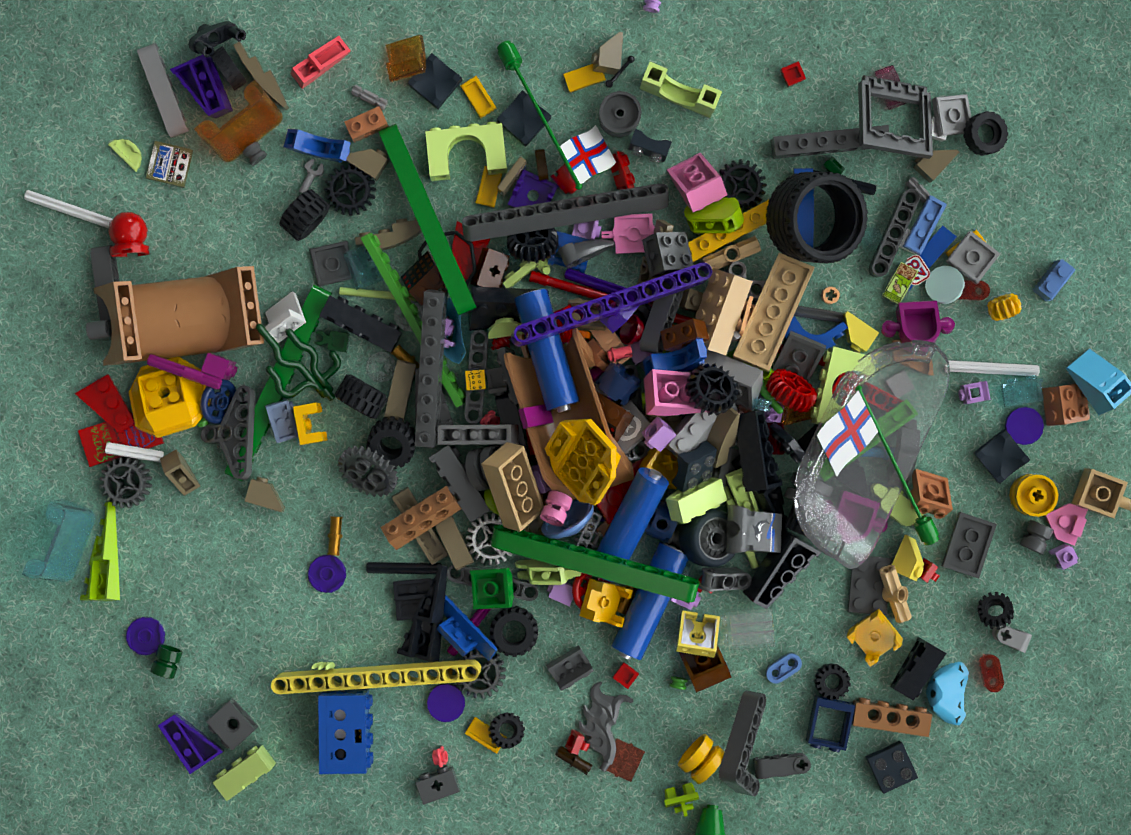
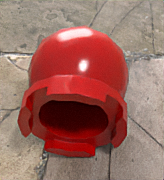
M121 212L116 215L109 224L110 240L115 244L110 247V255L112 257H128L127 253H137L138 256L149 255V246L143 244L147 238L148 229L141 216L133 212Z

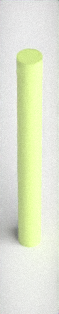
M340 287L339 292L340 295L395 300L389 291ZM409 293V300L416 302V299Z

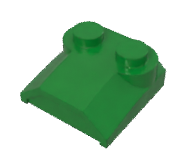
M509 568L470 570L473 609L512 607L514 593L512 574Z

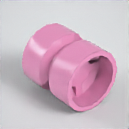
M550 491L545 501L547 505L543 507L540 518L551 525L563 526L567 517L566 512L569 511L573 501L572 498L559 491Z

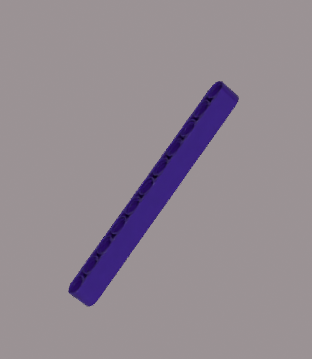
M698 263L521 324L511 334V341L516 346H525L706 282L712 275V268L708 263ZM698 270H702L705 273V277H701L698 274ZM680 276L686 277L688 282L683 283L680 280ZM662 282H667L670 289H665ZM644 288H649L652 291V295H647ZM631 294L634 297V302L629 301L626 295ZM608 301H614L617 307H610ZM590 307H596L599 313L593 314L590 311ZM572 313L579 314L581 319L579 321L574 320ZM559 319L562 322V327H557L553 320ZM535 326H542L544 333H538L535 330ZM523 332L526 339L520 340L516 333Z

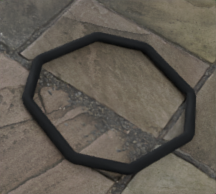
M458 231L444 232L445 236L457 235L470 246L473 272L466 280L468 285L477 272L473 244L471 241L465 240ZM426 240L418 250V259L422 256L421 252L427 245Z

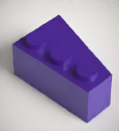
M200 55L170 69L208 116L219 118L233 111L214 61L210 56Z
M175 713L158 725L189 774L224 752L222 747L178 713Z

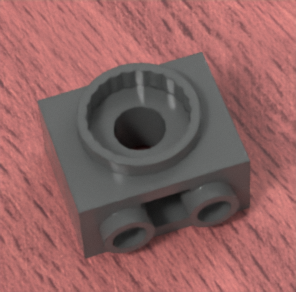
M233 698L207 721L209 730L213 734L217 733L221 738V743L231 750L235 749L258 728V725ZM230 719H236L238 727L231 726Z

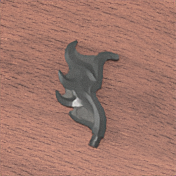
M598 682L593 685L590 691L592 707L587 709L586 705L583 706L587 724L583 725L579 721V728L585 735L591 736V739L587 740V743L590 744L589 746L604 757V761L599 769L606 772L610 764L612 765L616 754V743L611 727L616 724L621 703L625 701L633 703V699L626 695H618L616 697L605 695L600 690L602 682Z

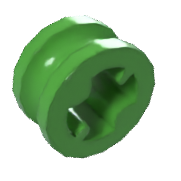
M671 676L672 683H670V687L686 690L685 683L688 682V679Z

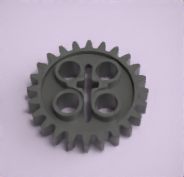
M355 445L353 448L348 447L338 459L339 463L337 466L340 467L339 472L343 473L342 478H347V483L353 484L352 488L358 487L359 492L363 490L366 495L371 493L373 497L376 494L380 497L383 494L387 496L389 493H392L398 483L399 477L396 476L398 472L393 470L395 466L389 465L390 460H384L383 454L377 455V450L371 452L370 447L367 450L363 446H360L359 449ZM372 465H375L373 468L370 469V471L364 478H361L363 475L366 474V472Z

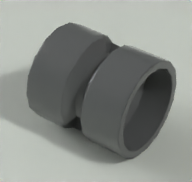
M1030 520L1026 529L1028 534L1023 535L1020 545L1043 555L1047 547L1046 540H1050L1054 530Z

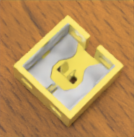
M682 610L676 652L714 658L717 650L720 616L704 614L703 621L697 622L698 613Z

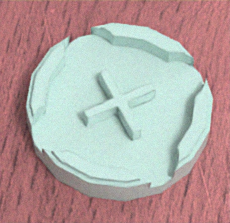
M941 266L930 272L931 275L926 280L925 288L933 301L949 304L956 301L962 295L965 282L962 274L956 268Z

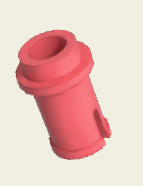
M630 345L615 349L611 347L610 350H607L609 361L616 362L618 359L633 357Z

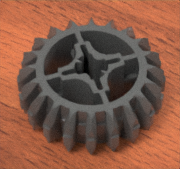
M119 457V462L113 459V465L110 463L106 464L108 470L101 471L105 477L99 478L100 481H104V484L99 485V488H105L106 491H103L101 494L103 496L109 495L106 498L107 502L113 500V506H117L119 503L120 508H124L125 505L128 508H132L133 504L135 506L140 504L139 500H146L142 494H150L146 488L152 487V484H147V480H152V477H146L145 474L149 473L150 470H142L145 467L144 463L138 465L139 459H134L132 462L130 457H127L126 461L124 457ZM120 467H130L123 476L114 473ZM134 472L139 476L140 486L134 481ZM120 479H127L129 485L124 486V482ZM111 480L117 484V494L112 488ZM128 489L137 491L130 498L122 497Z
M476 648V653H473L472 650L469 652V656L467 654L463 656L465 660L485 657ZM496 654L491 660L481 664V668H485L483 677L480 675V677L471 682H456L457 685L464 684L460 690L464 691L467 688V696L471 694V691L475 692L474 698H477L478 693H481L482 699L485 698V692H487L489 697L492 696L491 689L498 692L499 689L496 685L503 686V682L499 679L506 678V675L500 674L506 671V667H500L504 664V661L500 660L497 662L500 655ZM492 665L496 669L494 681L487 674ZM470 667L473 671V674H475L476 670L473 667ZM476 681H482L488 686L475 687L471 684H474Z

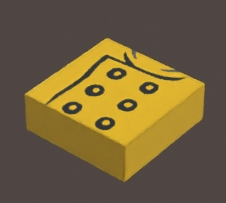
M485 370L465 371L466 390L486 389Z

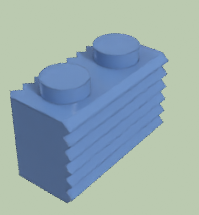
M1063 259L1054 261V264H1051L1047 273H1044L1042 279H1039L1040 282H1037L1035 288H1032L1033 292L1045 301L1053 300L1075 272V269Z

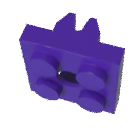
M523 169L513 189L508 206L516 208L551 202L558 185L548 180L539 181L537 175ZM535 190L538 192L539 197L536 201L528 199L527 194L529 191Z

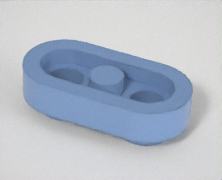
M788 653L776 660L766 669L767 679L775 684L784 681L800 670L802 666L800 657L794 653ZM790 659L794 660V665L792 666L788 665ZM773 670H778L777 676H772Z

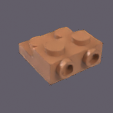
M915 469L912 474L914 488L910 492L920 513L933 514L937 519L944 518L953 510L948 478Z

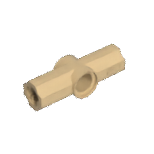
M753 236L703 257L702 262L708 263L712 270L713 268L720 269L760 252V244L757 238ZM728 250L735 251V259L731 260L727 257Z
M894 565L882 567L879 573L884 585L882 591L883 599L886 602H890L897 623L909 621L912 616L907 604L908 590L905 586H901Z

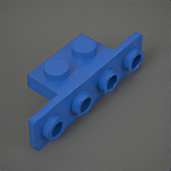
M445 595L444 615L447 617V620L441 623L437 630L462 657L476 648L488 661L491 660L497 648L454 602Z

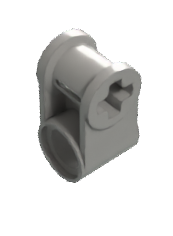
M1000 626L999 630L994 627L992 630V636L995 640L1026 653L1032 637L1031 634L1008 626L1005 628ZM1001 632H1005L1006 635L1001 636Z

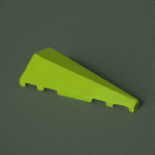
M105 502L104 504L106 506L105 519H100L99 523L103 525L101 536H96L89 561L90 576L89 578L86 577L84 581L85 584H88L86 595L80 596L81 601L120 600L116 509L112 502Z

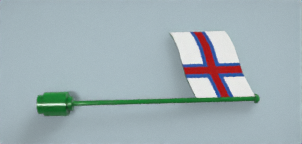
M511 41L500 43L497 47L498 56L506 70L516 71L576 184L575 188L577 190L582 189V184L588 179L613 167L616 161L596 125L588 132L572 137L559 146L518 69L523 60L517 48Z
M856 386V392L850 400L828 419L816 434L835 476L837 477L843 467L859 454L878 433L918 516L913 526L921 542H924L926 546L936 543L939 540V532L932 518L921 515L861 390L863 387Z

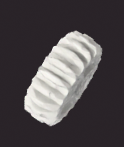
M487 513L484 514V521L481 517L477 518L479 524L473 521L471 524L475 529L468 528L467 530L473 534L466 536V539L472 540V542L466 544L467 547H474L469 551L470 554L476 551L478 554L474 558L477 560L479 556H482L481 563H484L487 558L489 559V565H492V559H495L496 564H499L500 557L505 562L507 560L505 554L510 557L512 556V553L496 548L494 550L498 554L494 555L481 551L482 548L491 546L487 540L489 538L488 533L493 534V531L486 524L495 523L503 525L500 516L498 519H495V513H492V519H489ZM482 528L485 539L477 545L476 534Z

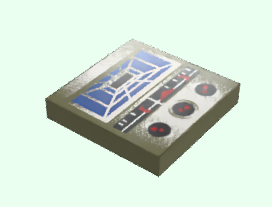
M154 141L146 179L185 188L193 150Z

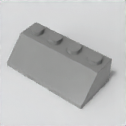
M707 350V358L704 359L705 364L708 363L711 366L716 363L717 368L723 366V371L729 370L728 375L735 376L733 382L738 383L736 389L739 390L736 395L738 398L735 404L753 411L763 385V370L742 363L740 360Z
M734 403L732 408L739 413L740 411ZM707 412L687 414L673 430L676 436L666 448L676 458L683 452H691L698 449L702 442L707 441L717 416L714 413L708 416Z

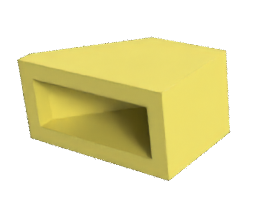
M844 312L843 322L848 327L845 332L847 342L851 344L850 348L857 353L861 351L867 352L879 332L850 312Z
M904 535L892 565L895 566L898 574L917 581L923 573L924 562L916 540L908 535Z

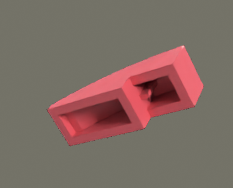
M337 36L309 54L307 59L294 66L291 70V75L303 89L341 61L351 50L341 37Z

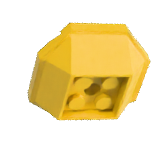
M181 357L167 359L175 363L201 371L200 368L182 359ZM149 365L142 366L129 390L135 427L156 438L195 427L203 417L200 410V399L207 386Z
M592 419L564 420L558 424L545 447L546 454L550 457L553 471L578 501L590 503L591 505L600 503L616 478V468L621 456L616 451L617 447Z

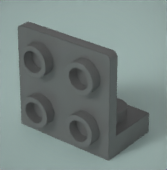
M656 232L642 240L650 277H657L667 271H676L693 266L686 232Z

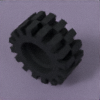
M991 592L988 593L989 597H986V595L982 596L983 600H979L977 609L980 621L984 623V626L987 627L989 625L990 629H993L995 626L999 630L1000 626L1005 628L1006 623L1010 625L1011 619L1014 618V609L1008 596L1005 597L1003 593L999 595L998 592H995V595H992ZM994 605H999L1003 608V613L999 616H991L988 610Z
M832 663L829 665L825 664L815 674V687L823 697L837 700L839 697H844L845 692L848 693V687L851 686L849 680L851 679L847 671L841 666ZM831 674L839 677V685L833 689L828 688L825 684L827 676Z
M508 712L495 717L491 721L488 730L490 731L489 737L492 738V743H495L497 747H502V749L512 748L520 743L524 737L525 730L523 721L519 719L520 717ZM504 723L512 725L514 733L510 738H504L500 734V727Z

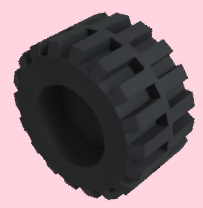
M312 189L307 190L289 205L283 213L279 225L296 241L302 240L312 233L323 221L330 205Z
M349 374L345 375L334 394L344 404L372 419H377L388 400L384 393Z
M391 416L390 419L384 417L382 421L378 420L372 426L367 439L366 449L370 447L371 452L377 450V455L383 454V459L390 460L388 464L394 465V469H397L398 466L402 468L405 466V463L408 464L414 455L416 448L415 429L413 426L409 427L410 423L408 421L402 422L403 418L399 417L396 420L395 416ZM384 437H394L401 442L402 447L390 449L383 444L381 439Z
M518 606L502 609L495 615L490 627V639L498 652L504 653L505 656H522L527 651L529 652L536 644L538 638L537 621L532 613H529L525 608L521 609ZM519 621L524 625L526 633L521 641L510 642L505 639L503 627L507 622Z

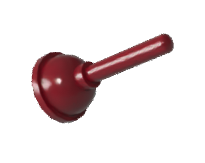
M632 314L628 321L620 327V340L625 345L638 343L641 340L645 326L638 316Z

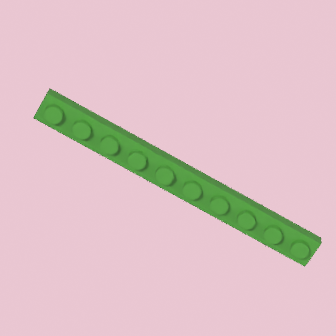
M372 233L361 237L363 244L421 344L422 321L418 316L419 310L417 306L409 300V292L400 284L399 274L395 269L391 268L389 264L390 259L385 252H382L378 237L376 235L373 236ZM444 356L442 383L457 408L466 402V394L457 385V378L454 372L448 369L446 365L447 360Z

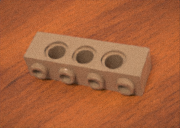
M445 486L383 525L381 529L388 542L398 550L462 508L449 488Z
M859 698V701L853 700L855 705L852 719L853 726L929 737L932 714L925 707L915 706V709H910L908 705L897 703L896 706H890L889 702L878 700V703H870V699ZM876 709V715L873 718H869L868 712ZM890 712H894L895 718L888 721L887 715ZM909 715H913V722L907 724L906 718Z

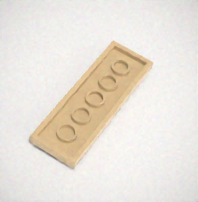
M778 253L744 333L733 354V358L766 372L770 371L815 267Z

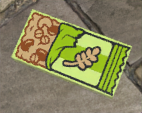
M901 262L882 296L896 304L901 303L918 274V270Z

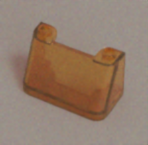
M256 80L251 82L244 90V97L249 105L222 127L218 128L215 123L207 120L194 128L207 145L225 162H232L243 154L242 152L245 148L254 142H258L282 122V112Z

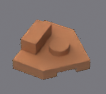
M592 339L588 345L592 349L595 365L604 372L610 364L606 356L607 353L596 340Z

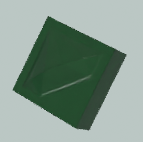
M833 156L823 164L828 172L842 174L845 170Z

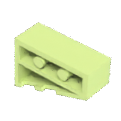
M713 477L683 493L678 489L666 498L671 520L681 524L689 523L692 518L702 516L707 510L717 508L721 503L727 501L722 479Z
M255 745L246 752L248 754L247 757L243 760L239 757L231 763L232 768L228 771L224 768L215 775L217 779L213 784L226 801L244 790L249 784L254 783L261 775L268 773L276 764L263 745L259 748Z

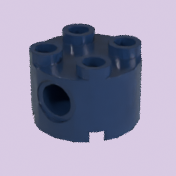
M618 362L616 364L610 363L595 383L610 398L615 401L620 399L622 400L620 404L626 406L640 388L641 380L633 374L630 376L626 373L627 369Z
M660 501L644 532L646 535L668 543L678 522L671 520L666 501Z

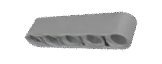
M156 43L137 49V53L166 130L172 138L188 132L189 127L187 128L185 125L186 119L182 109L180 110L178 106L177 95L171 88L173 85L169 74L165 72L164 68L166 66L163 58L157 51L159 48Z

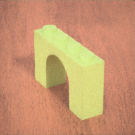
M649 62L642 79L641 90L711 118L722 91L705 84L702 89L688 87L671 79L666 74L667 68Z
M493 121L488 122L487 125L469 124L468 127L450 126L449 129L431 128L430 131H425L431 181L450 179L449 153L455 144L463 140L475 141L484 148L488 175L508 173L502 123Z
M834 346L828 348L823 357L825 366L819 375L821 383L820 388L816 390V405L811 410L810 417L812 418V423L823 426L828 419L842 408L836 403L832 394L833 383L840 374L850 373L865 378L874 377L878 358Z

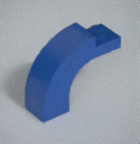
M288 129L283 148L342 163V161H346L350 153L351 142L323 138L298 129Z
M794 316L784 339L786 340L790 331H793L826 345V349L836 345L832 338L834 337L836 340L845 334L844 330L848 327L844 322H841L821 335H814L805 331Z
M702 338L695 339L688 346L677 351L650 354L643 360L645 375L652 369L678 372L694 370L698 366L705 364L704 359L707 358V348Z

